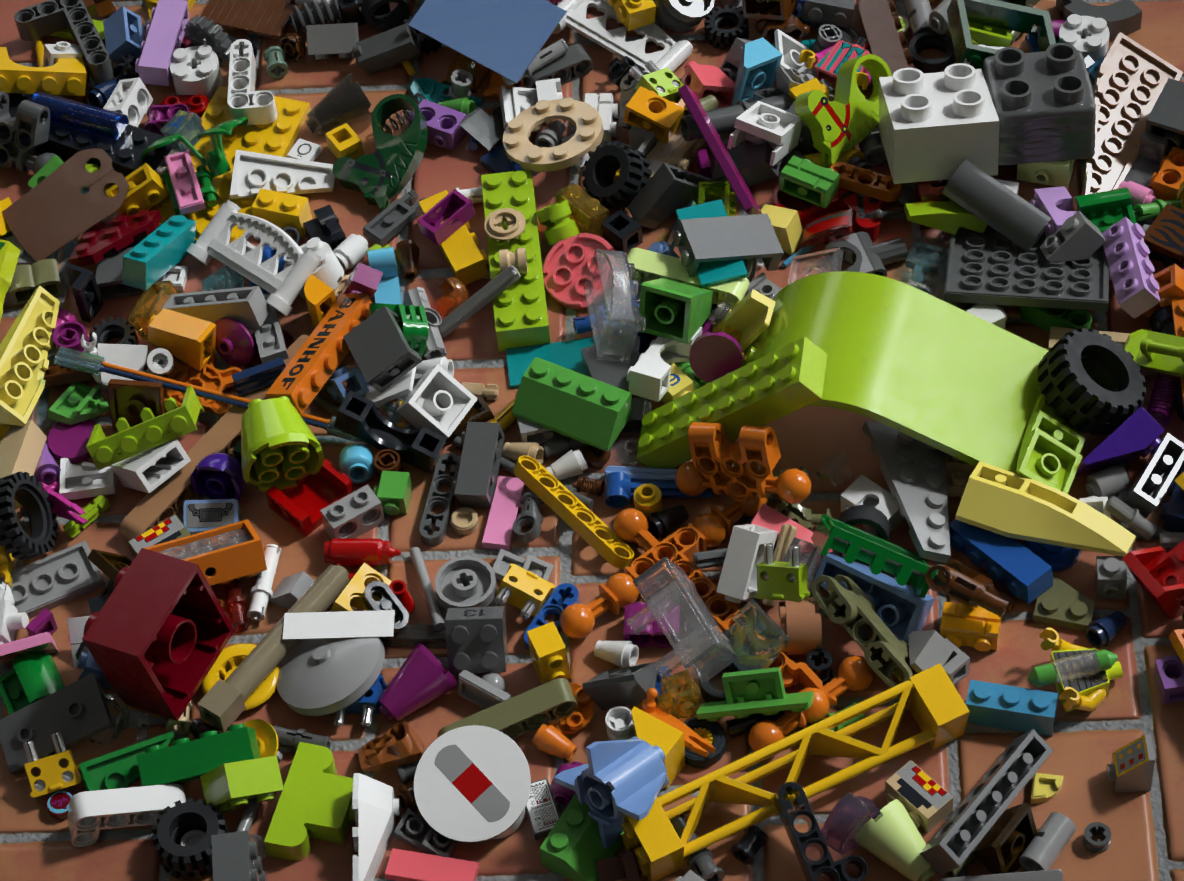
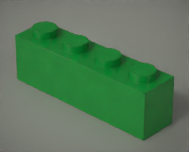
M244 723L235 724L227 727L228 732L217 734V731H208L201 733L200 739L190 741L189 738H181L172 741L173 746L162 748V745H155L145 748V753L136 755L142 786L182 784L200 779L201 775L225 763L261 758L255 729L245 727Z

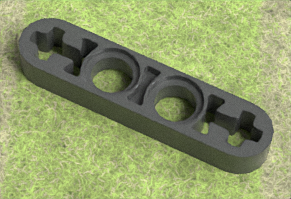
M455 453L443 454L439 457L419 527L421 540L427 546L440 545L446 536L456 498L452 494L453 481L457 480L458 455ZM450 464H454L450 468V475H447L446 468ZM442 484L451 486V489L447 492H439L437 490ZM436 506L446 508L441 514H433L431 512ZM432 523H434L436 526V531L433 532V535H428V533L432 532Z

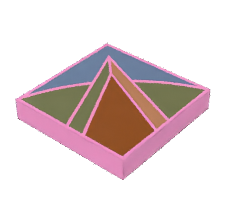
M45 632L0 645V663L3 667L13 665L12 659L28 652L41 651L50 655L59 651L51 634Z

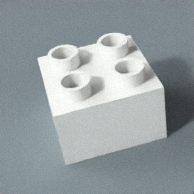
M957 63L947 66L944 72L923 73L915 68H902L895 71L893 76L879 77V133L894 184L950 179L965 160H968L990 176L998 175L999 118L981 69H975L968 64Z

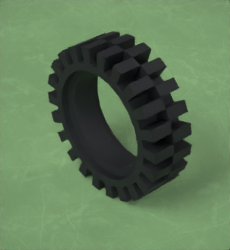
M22 471L0 478V546L6 545L4 551L7 554L12 553L13 558L27 560L49 552L51 547H54V540L57 539L58 535L54 530L58 529V524L53 522V519L57 518L56 512H51L50 508L54 507L52 501L48 502L46 499L49 496L47 490L41 491L43 484L41 482L36 483L37 478L35 476H30L28 472L23 473ZM15 495L22 502L27 512L30 523V537L25 533L18 521L14 505Z

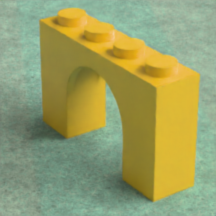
M0 47V91L6 93L85 96L87 73L82 58H55V63L52 66L28 67L10 60L7 48Z

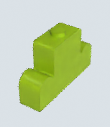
M299 742L283 787L284 790L281 792L264 840L269 857L289 861H300L309 855L311 851L309 838L344 843L351 823L355 821V810L352 809L353 778L337 775L334 757L329 748Z

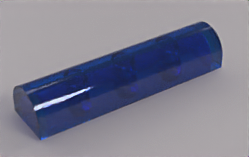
M36 91L30 99L31 102L50 109V122L117 140L129 123L128 117L125 114Z

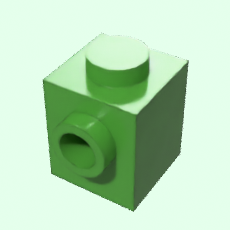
M382 471L380 484L375 486L374 493L381 501L384 513L388 515H407L412 493L409 472Z

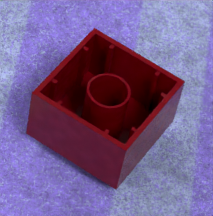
M141 548L131 565L122 568L117 574L114 582V591L100 612H94L86 621L82 640L123 704L178 721L235 630L198 564Z

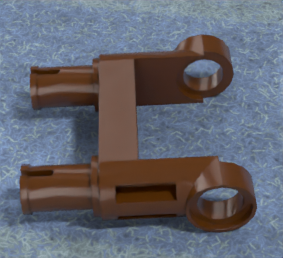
M949 559L947 563L934 565L926 572V583L932 590L941 591L972 608L980 606L998 615L1000 618L1003 617L1006 610L1009 613L1012 611L1018 599L997 587L994 580L964 566L956 559ZM948 564H953V565L957 566V568L959 569V572L956 571V570H954L953 568L947 566V565H948ZM936 569H939V578L945 583L942 586L936 585L932 581L931 576Z

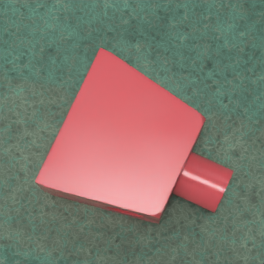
M690 61L685 65V73L681 82L692 89L698 99L713 95L718 101L717 108L732 105L735 82L716 66L700 65L695 61Z

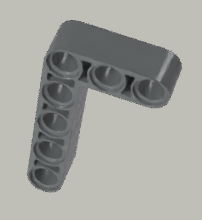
M48 0L21 9L15 13V23L22 40H35L69 28L75 43L83 53L82 58L92 79L97 83L107 82L112 79L114 74L108 52L83 0Z

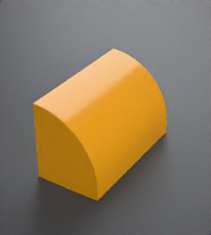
M311 275L304 285V293L314 330L336 302L334 289Z

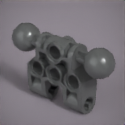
M0 91V167L7 166L23 173L33 170L35 175L56 155L54 153H43L40 156H36V148L48 141L50 109L46 106L23 100L18 106L16 117H11L9 115V96L6 92Z

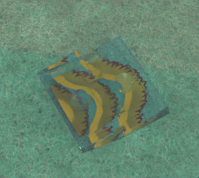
M751 599L731 618L735 623L714 643L740 671L769 668L790 638Z

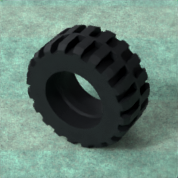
M1087 328L1067 332L1043 356L1038 365L1039 388L1041 394L1045 395V401L1048 406H1052L1055 410L1054 413L1059 418L1065 419L1066 424L1071 427H1077L1078 431L1083 433L1090 432L1091 435L1112 434L1143 405L1146 396V381L1144 376L1141 375L1139 364L1134 362L1132 354L1130 352L1127 353L1121 343L1113 341L1112 337L1107 334H1099V331L1094 329L1087 330Z

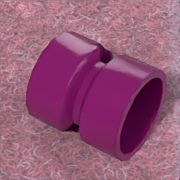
M64 322L58 325L52 334L62 366H69L70 363L79 361L80 355L85 356V348L81 345V335L84 334L86 342H89L85 327L79 322Z

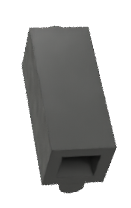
M405 23L359 41L354 47L356 62L360 68L363 67L371 75L420 56L422 53L419 35L408 25L409 23Z

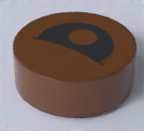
M588 444L582 450V455L587 465L591 468L604 466L611 456L610 450L606 452Z

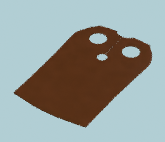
M92 148L77 152L37 186L2 211L14 236L36 262L47 258L72 239L117 211L123 204L129 190V185L122 172L118 173L113 170V160L103 149ZM91 158H97L101 163L99 170L94 173L88 172L85 168L86 162ZM108 183H115L118 186V193L114 197H106L103 194L104 186ZM83 186H88L90 188L87 194L81 193V188Z

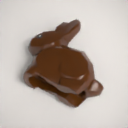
M790 15L786 20L758 19L755 25L757 32L763 34L762 37L770 44H775L774 31L777 29L798 42H801L802 37L809 34L810 27L807 24H803L795 15Z

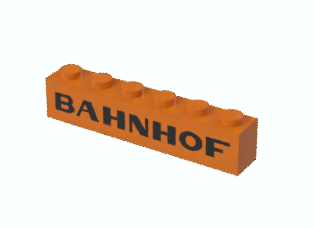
M342 293L266 392L268 399L286 396L290 399L300 415L303 414L350 351L344 336L368 318L369 303L372 302L367 293Z

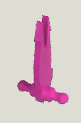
M54 481L50 486L42 482L43 488L41 491L47 490L49 496L46 499L48 502L52 501L54 507L50 508L51 512H56V515L75 521V524L88 522L79 516L86 513L76 503L70 502L57 493L60 489L59 481Z

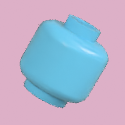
M353 443L343 448L339 454L340 473H345L352 483H363L369 480L375 471L374 455L371 449L360 443Z

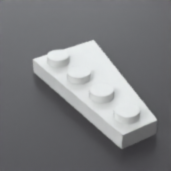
M236 150L229 199L257 197L261 188L292 195L333 192L335 179L332 171L333 164Z

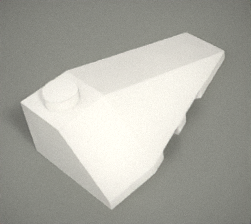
M354 773L352 809L355 810V823L358 827H352L354 850L358 854H354L352 857L353 881H374L392 833L395 830L396 816L401 815L400 798H395L393 787L361 773Z

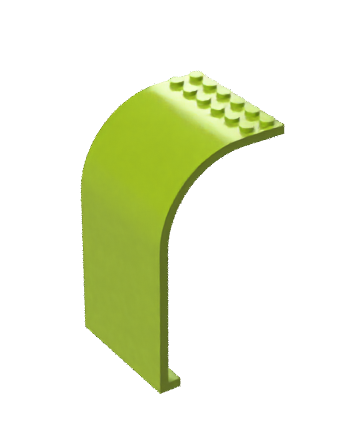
M839 271L810 275L792 282L773 297L772 300L775 301V306L770 324L745 349L741 367L789 343L806 337L827 353L822 399L807 406H825L851 411L876 420L975 467L980 461L1016 473L1023 437L1037 398L1041 395L1040 382H1038L1037 376L1038 365L1049 350L913 286L875 274Z

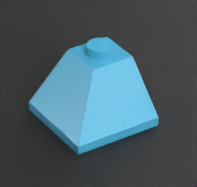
M763 37L748 42L742 49L732 105H736L739 100L753 101L754 91L773 87L776 68L780 65L783 54Z

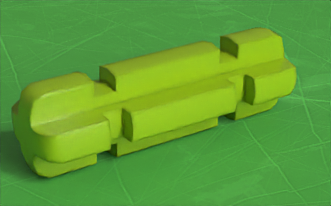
M98 495L92 500L93 504L89 503L82 509L86 513L79 515L88 522L75 524V521L69 520L63 526L64 532L70 538L77 536L81 532L79 529H85L100 516L99 512L103 513L110 507L107 498L103 495Z

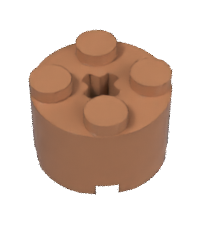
M807 597L800 602L790 600L779 602L780 624H785V630H780L782 634L780 640L785 643L781 652H786L787 655H808L810 651L821 648V613H819V604L814 597Z

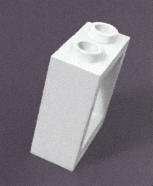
M755 524L733 526L716 591L724 594L725 600L741 603V600L749 602L752 598H756V565L764 561V544H773L774 549L778 531Z

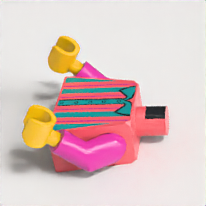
M858 37L853 44L840 40L834 46L819 53L802 50L798 62L806 63L808 69L814 66L816 78L820 81L822 79L827 80L836 89L837 74L841 65L847 60L870 54L867 51L870 44L863 37ZM859 65L856 74L857 85L860 91L862 89L867 90V86L873 84L872 77L865 67Z

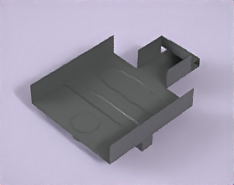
M480 105L461 121L460 126L472 135L473 140L480 142L490 151L503 140L505 129L502 127L501 106H499L489 116L481 109L482 105Z

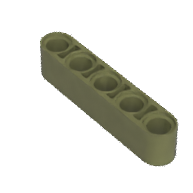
M558 678L447 725L438 732L437 737L459 727L479 725L494 728L503 732L511 739H515L540 728L542 724L547 725L572 714L577 709L578 704L568 680Z

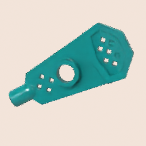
M428 77L414 79L411 84L410 91L413 97L414 94L421 93L428 101L437 104L439 101L452 100L449 95H444V93L449 92L450 85L436 82L435 79ZM471 92L469 100H473L476 106H480L484 98L475 97Z

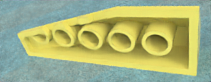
M41 286L37 287L0 344V423L24 426L45 387L46 381L43 379L49 365L47 357L53 344L51 336L52 330L56 327L60 301Z

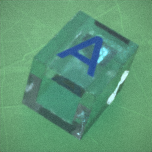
M179 110L160 131L165 137L180 134L194 146L201 139H197V136L206 130L202 126V120L197 114ZM178 142L181 151H190L183 142Z

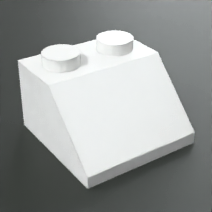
M436 364L425 372L413 388V391L408 394L396 411L417 429L425 427L445 438H449L478 398L440 365Z

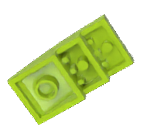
M1041 394L1037 398L1023 437L1016 473L1068 494L1083 457L1080 455L1086 438L1083 437V432L1078 431L1077 427H1071L1065 423V419L1059 418L1054 413L1053 407L1048 406L1046 403L1045 395Z

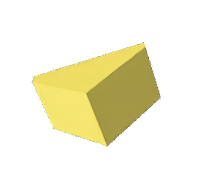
M764 204L760 210L762 214H768L782 250L789 256L793 255L804 238L798 211Z

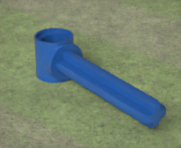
M611 472L605 476V504L612 508L627 506L631 502V498H634L636 488L643 484L656 485L661 491L662 498H711L713 495L712 488H707L700 495L688 496L681 493L675 482H631V478L623 472Z

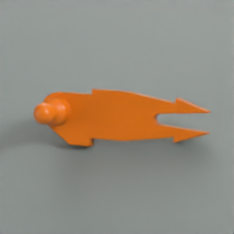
M655 688L647 690L646 699H643L637 708L683 732L685 746L690 751L707 758L709 752L714 754L715 748L706 738L703 739L685 723L656 707L655 698L658 692Z

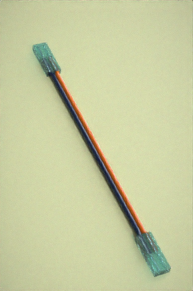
M60 346L54 358L56 365L95 375L105 372L136 381L162 382L164 388L183 393L186 392L187 387L192 385L105 362L104 357ZM192 385L198 397L248 409V403L252 401ZM304 413L301 415L307 425L327 430L328 435L370 445L334 427L336 420L334 416L331 419H324Z

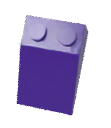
M1141 406L1082 460L1075 477L1103 470L1110 466L1132 462L1140 455L1144 459L1162 442L1159 436L1165 430Z

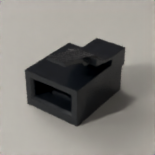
M330 205L314 210L315 219L304 222L303 228L308 240L318 237L321 241L326 242L334 251L346 239V235Z

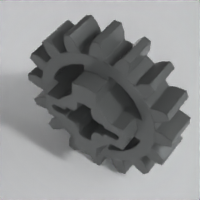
M196 15L185 25L184 32L187 33L185 38L191 41L189 43L190 46H211L218 57L219 64L230 56L232 41L226 38L228 33L222 32L223 28L220 25H214V20L208 21L205 16L200 18Z

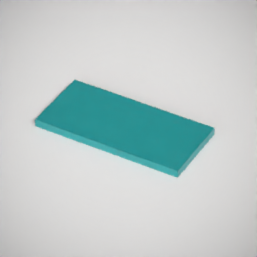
M722 199L676 210L679 221L681 219L727 216ZM743 259L700 262L696 271L701 288L748 277Z
M605 336L506 349L510 389L519 388L523 374L535 357L586 375L582 365L581 349L591 345L606 343Z

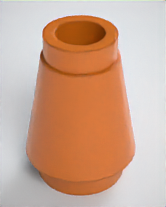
M542 724L532 741V744L537 746V750L567 761L573 758L578 748L553 725Z

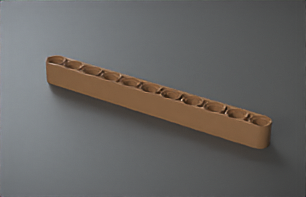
M301 335L287 349L289 358L284 360L286 366L308 339V335ZM270 387L242 398L266 400L268 399L266 392ZM232 406L188 451L187 455L191 461L151 493H148L122 520L119 533L131 540L175 514L178 515L183 510L184 501L192 500L197 495L191 485L190 476L199 461L212 453H224L234 456L233 448L241 439V420L247 409Z

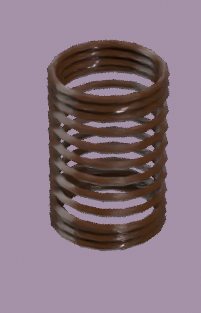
M579 476L576 485L577 492H587V494L592 493V495L601 496L604 489V481L599 479L596 482L595 478L590 479V477Z

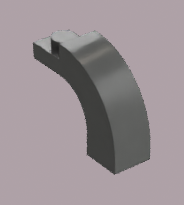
M1056 0L1058 10L1064 13L1063 20H1067L1068 16L1072 14L1106 20L1110 33L1109 39L1116 38L1119 32L1129 35L1141 29L1142 10L1131 0H1120L1107 6L1091 5L1083 0Z

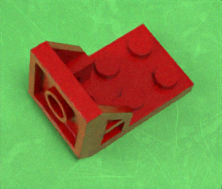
M1184 540L1168 553L1161 546L1130 551L1122 558L1135 581L1169 619L1183 614Z

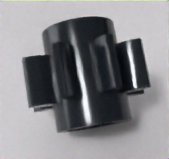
M131 54L125 57L122 55L115 60L116 66L112 68L114 77L117 80L138 78L139 73L135 71L137 58L131 57Z
M616 56L609 64L608 70L610 72L608 76L614 84L620 87L622 78L629 73L633 66L637 68L638 66L628 56L622 59Z

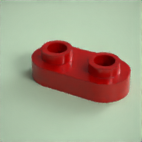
M171 95L166 97L161 102V105L184 104L188 107L193 120L202 118L210 102L204 95Z

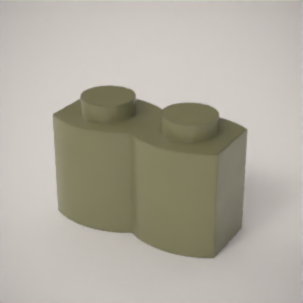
M43 259L32 265H16L12 283L9 287L13 305H25L39 286L55 298L64 294L56 259Z

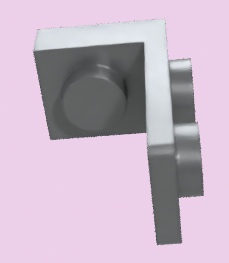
M1144 131L1140 137L1139 154L1124 181H1133L1150 188L1152 175L1154 172H1159L1162 157L1167 155L1168 138Z

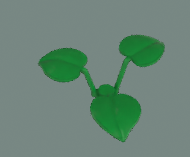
M241 117L226 121L199 134L197 139L210 136L214 149L205 153L207 158H204L184 136L175 134L152 143L141 154V161L153 149L173 142H183L201 161L202 166L208 165L213 178L231 170L226 159L221 137L223 134L231 135L232 129L235 126H247L248 118Z

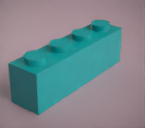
M173 215L123 256V284L147 290L189 254L186 252L187 248L191 243H196V221L186 219L182 215Z

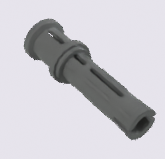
M684 815L676 816L670 820L679 838H681L687 823ZM693 833L690 841L698 838L695 833ZM704 848L687 856L689 868L695 870L697 875L705 881H722L724 879L725 873L716 866L712 859L713 854L711 850Z

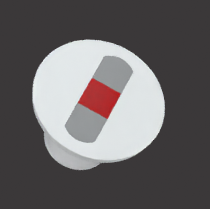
M479 725L459 727L438 737L423 753L414 776V795L421 815L438 833L462 842L501 839L514 833L524 819L525 807L531 788L530 769L521 748L503 732Z

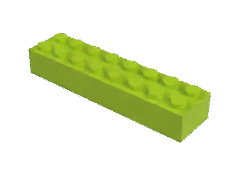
M518 170L481 175L485 220L495 210L511 208L521 212L526 221L525 233L520 234L518 240L510 239L509 243L505 240L497 243L495 238H489L486 232L491 280L501 273L499 250L508 249L515 253L517 248H526L528 274H520L521 276L516 282L493 299L498 350L501 352L509 348L551 343L532 171ZM503 221V230H507L508 224H506V221Z
M803 337L692 392H688L653 411L647 412L642 419L636 458L648 467L674 468L692 459L688 442V430L692 422L720 423L723 426L727 440L730 442L739 437L743 425L764 426L822 399L827 353L809 339Z

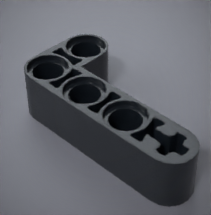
M795 782L783 784L775 794L774 802L806 880L817 881L819 875H827L831 881L864 880L868 874L866 861L860 856L852 855L834 862L803 788ZM786 791L789 795L794 794L796 796L792 803L790 800L784 801L783 797ZM798 808H801V809H802V810H799V811L795 812V813H794L793 815H791V816L789 815V813H790L793 809H795V811H796ZM795 819L805 820L809 827L808 831L805 833L798 832L794 827ZM812 846L818 849L820 852V859L818 861H812L806 856L807 847ZM851 863L858 867L860 872L858 878H851L847 875L845 870L847 864Z

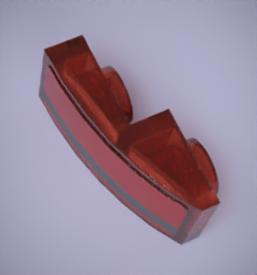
M852 209L831 212L804 224L802 233L803 247L829 244V236L853 234Z

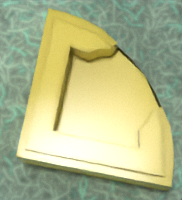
M1035 773L1033 775L1031 804L1044 803L1054 798L1062 787L1063 776Z

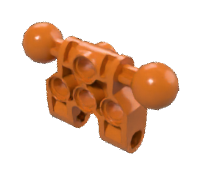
M692 422L690 424L688 442L693 462L684 463L678 468L675 475V483L681 493L688 496H697L707 488H712L715 494L723 495L726 493L738 501L756 496L769 498L772 493H778L783 501L790 504L801 503L808 498L812 483L805 472L796 468L787 469L779 477H773L772 470L781 458L775 431L772 427L743 425L739 433V442L730 443L720 423Z

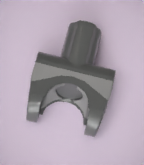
M862 231L830 242L824 249V255L829 262H845L852 265L844 271L887 277L884 265L908 259V250L903 237L873 244L869 234Z

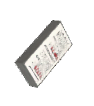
M547 778L531 782L530 795L525 807L535 840L547 837L560 818Z

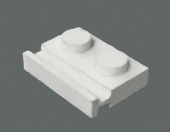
M501 86L499 94L504 129H506L509 121L519 113L538 102L536 89L522 87L505 89V86Z

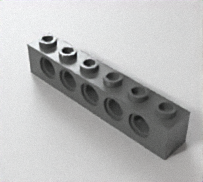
M1034 729L1015 738L926 845L920 855L940 876L960 867L1053 752V749Z

